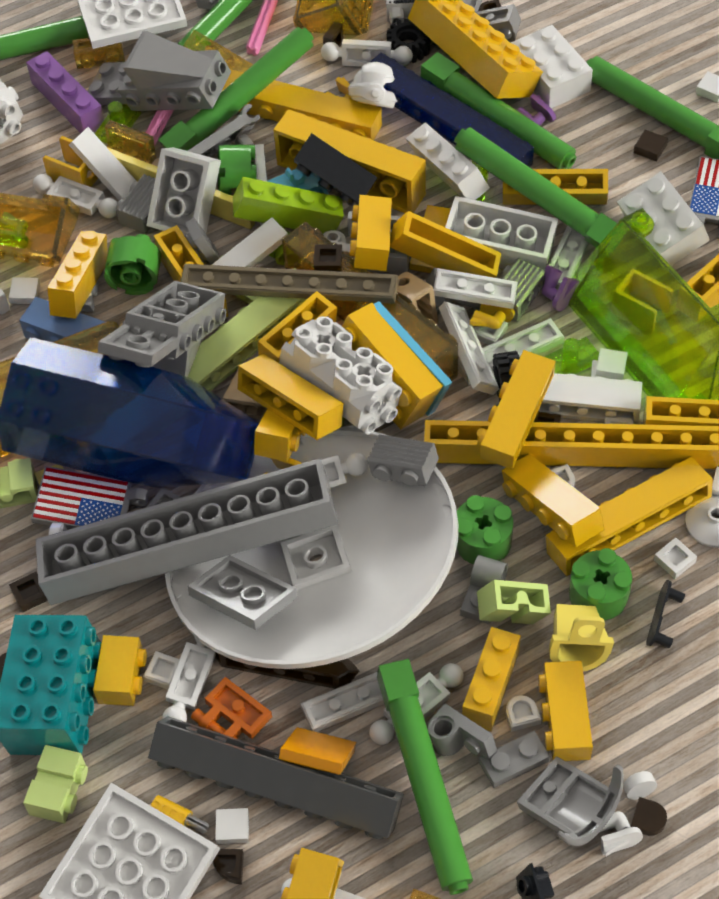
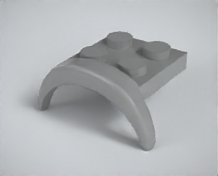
M556 756L517 801L518 807L557 832L558 838L571 846H582L590 842L605 827L614 814L623 789V767L618 764L614 766L612 779L609 787Z

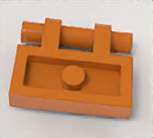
M224 677L204 698L205 703L211 709L205 714L197 708L191 715V719L198 723L199 727L238 739L242 732L253 739L272 718V712L227 677ZM221 717L232 724L227 730L217 723Z

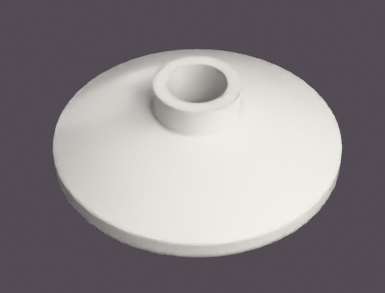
M712 496L687 510L685 525L689 534L697 542L708 547L719 548V518L712 516H719V496Z

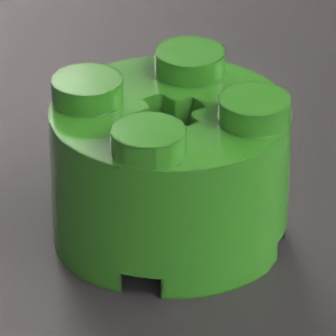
M218 145V160H221L218 173V190L231 195V189L238 187L242 177L256 179V164H254V161H251L255 160V145Z
M145 234L113 238L107 254L104 271L105 281L115 290H117V287L125 289V294L143 295L153 290V286L157 284L161 252L151 242V238Z
M478 495L469 497L457 510L459 524L457 550L459 555L471 564L475 563L478 555L495 560L499 559V561L504 559L512 546L513 517L510 507L489 497Z
M610 548L591 551L582 555L572 566L569 586L571 604L596 606L600 618H603L604 621L617 617L623 612L629 599L632 584L630 567L624 559Z

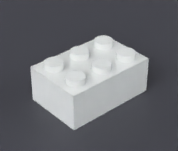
M553 25L511 42L520 48L522 54L533 59L536 62L535 65L543 71L534 93L536 96L539 94L551 109L591 91L593 69Z
M174 147L161 149L146 226L165 231L177 225L186 237L189 230L185 222L195 218L206 233L221 160Z
M661 171L617 201L624 217L665 270L710 240L702 222Z

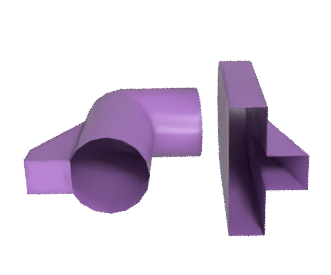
M533 93L530 96L532 108L538 112L537 114L532 116L523 107L517 109V111L538 125H541L546 119L549 122H553L556 119L554 111L542 100L539 94L536 96Z
M547 264L542 294L553 301L552 307L555 310L562 311L569 304L576 287L579 285V280L564 277L557 290L556 285L563 272Z

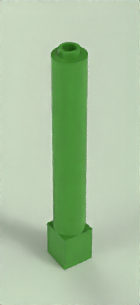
M219 0L177 44L193 51H205L253 0Z
M78 16L0 35V61L88 40L89 36L83 17Z
M296 27L220 93L213 109H201L186 123L180 120L158 140L162 147H174L188 151L213 134L313 47L312 40H314V37L305 27L303 29Z
M436 52L421 65L420 83L442 98L447 94L558 169H569L575 163V148L507 103L496 99L490 92L461 74L460 66L439 52Z
M595 56L593 59L590 58L586 62L593 69V83L705 148L704 154L711 158L719 159V125L599 56Z
M471 127L466 130L461 129L455 137L454 142L457 143L455 147L457 151L585 237V241L610 258L625 239L628 230L603 213L598 214Z
M405 659L379 665L377 672L378 684L386 711H389L441 889L442 891H449L450 895L463 893L469 889L468 885L473 882V877L419 703V690L410 660Z

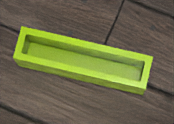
M242 177L233 195V216L235 218L265 223L270 218H273L281 227L321 235L330 230H337L344 218L343 202L339 196Z

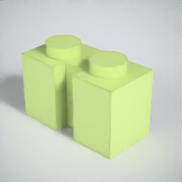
M31 458L14 459L8 462V466L0 467V508L36 502L38 495L37 480Z
M493 580L477 591L479 619L482 621L502 622L511 617L512 623L534 624L551 614L548 584Z
M45 745L36 767L38 770L35 780L32 779L23 804L30 816L65 824L68 814H72L77 804L76 792L79 784L83 785L86 780L88 767L85 765L81 753Z

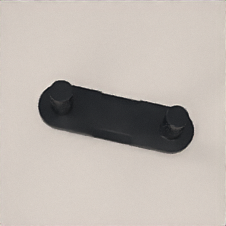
M666 580L660 590L646 640L647 646H652L656 642L670 648L673 643V638L659 632L663 619L662 614L668 598L682 603L685 593L671 588L672 581Z

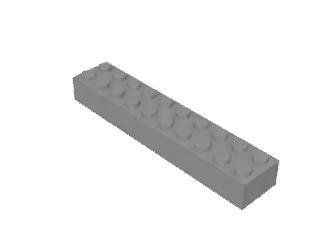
M321 458L37 538L36 554L39 586L50 605H54L338 525L329 481Z

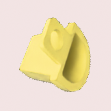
M556 605L553 618V634L549 644V656L552 662L582 660L583 672L597 668L607 660L611 654L614 640L613 637H608L604 628L605 621L603 618H600L596 606Z

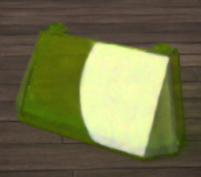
M641 208L620 219L575 272L574 278L579 280V285L576 287L568 305L606 349L628 352L625 371L634 381L642 382V390L647 396L719 400V304L710 308L644 238L652 233L654 221Z

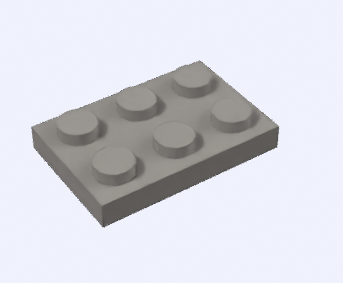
M231 555L188 585L189 596L254 630L258 629L297 598L295 587Z

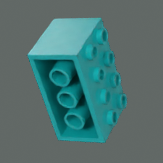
M86 615L14 616L0 682V742L10 755H41L45 745L82 754L83 746L87 745L89 740L87 724L89 716H92L94 712L93 688L102 642L96 634L95 627H92Z

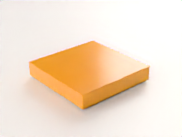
M296 727L280 748L279 759L339 775L355 753L357 742Z

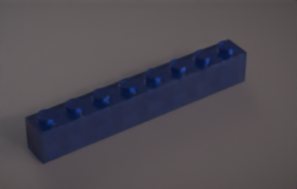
M380 53L370 61L384 63L391 67L395 80L392 83H386L384 89L395 94L398 101L395 102L394 107L421 124L426 122L438 134L454 145L457 144L454 140L459 131L471 127L527 166L531 167L533 165L534 147L529 142L520 139L508 129L499 126L491 121L490 118L483 116L469 105L457 100L450 93L444 92L432 82L423 79L393 58Z

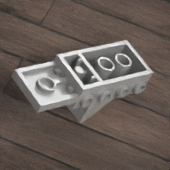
M142 31L127 61L103 63L87 92L100 105L127 104L131 111L213 109L231 70L218 50L193 51L151 32Z
M174 281L126 312V319L123 325L98 341V353L106 354L113 360L134 362V368L185 381L188 378L202 339L225 321V293Z

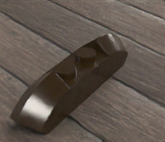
M217 652L215 656L221 667L333 689L351 683L359 672V669L348 658L308 668L277 669L248 665L229 659Z

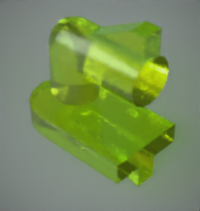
M3 212V215L0 217V228L14 231L0 229V246L18 249L26 248L29 243V239L25 235L28 223L25 220L15 218L8 212Z

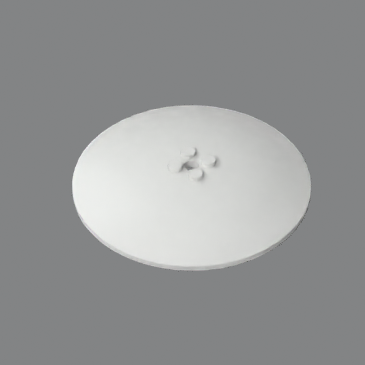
M339 428L318 440L308 434L305 436L301 435L298 450L296 452L293 451L289 458L305 463L319 458L325 459L339 455L342 463L345 462L350 454L361 453L368 459L372 448H374V443L378 439V435L386 434L373 431L367 435L357 428ZM252 448L242 456H237L221 467L194 494L263 475L265 472L270 473L281 469L277 468L270 458L254 455V448ZM368 464L364 474L354 476L346 473L344 475L347 483L330 488L338 525L231 554V556L295 587L297 590V598L256 630L189 596L188 585L228 556L165 573L166 586L173 607L186 628L201 643L229 659L248 665L277 669L308 668L330 664L365 652L384 642L415 619L431 602L449 573L456 553L459 524L453 495L445 478L435 466L425 487L422 485L418 486L417 484L410 486L395 480L381 481L372 476ZM314 555H323L318 561H309Z

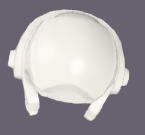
M369 62L362 65V69L357 72L354 80L348 87L351 99L357 102L393 109L395 102L398 101L393 92L384 89L386 83H392L395 80L391 67L384 63Z

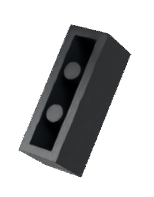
M312 133L294 158V163L297 164L296 169L307 177L310 174L320 179L318 184L329 192L332 189L336 190L341 194L339 198L350 206H353L354 203L358 205L359 196L367 195L378 178Z

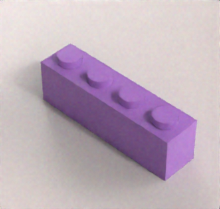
M48 51L26 62L31 83L80 133L87 127L93 133L105 127L101 105Z

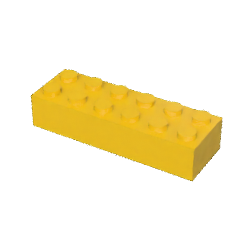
M462 0L414 1L408 19L496 99L527 98L533 94L543 71L535 65L536 62L533 59L522 54L518 46L506 40L502 32L490 26V22L487 19L480 17L474 12L475 9L472 6L465 4Z
M289 109L273 129L276 160L279 166L290 168V170L296 169L297 164L294 163V158L312 133L378 177L368 192V196L392 198V209L403 213L407 211L414 213L426 195V160L416 155L403 152L392 146L384 145L370 138H365Z

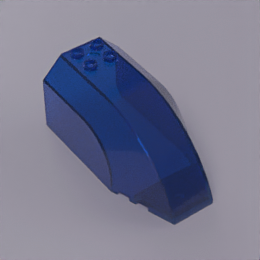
M32 337L29 338L11 362L0 406V440L2 451L112 479L156 488L228 483L249 479L255 456V430L259 422L187 376L155 367H139L132 361L113 360L107 355Z

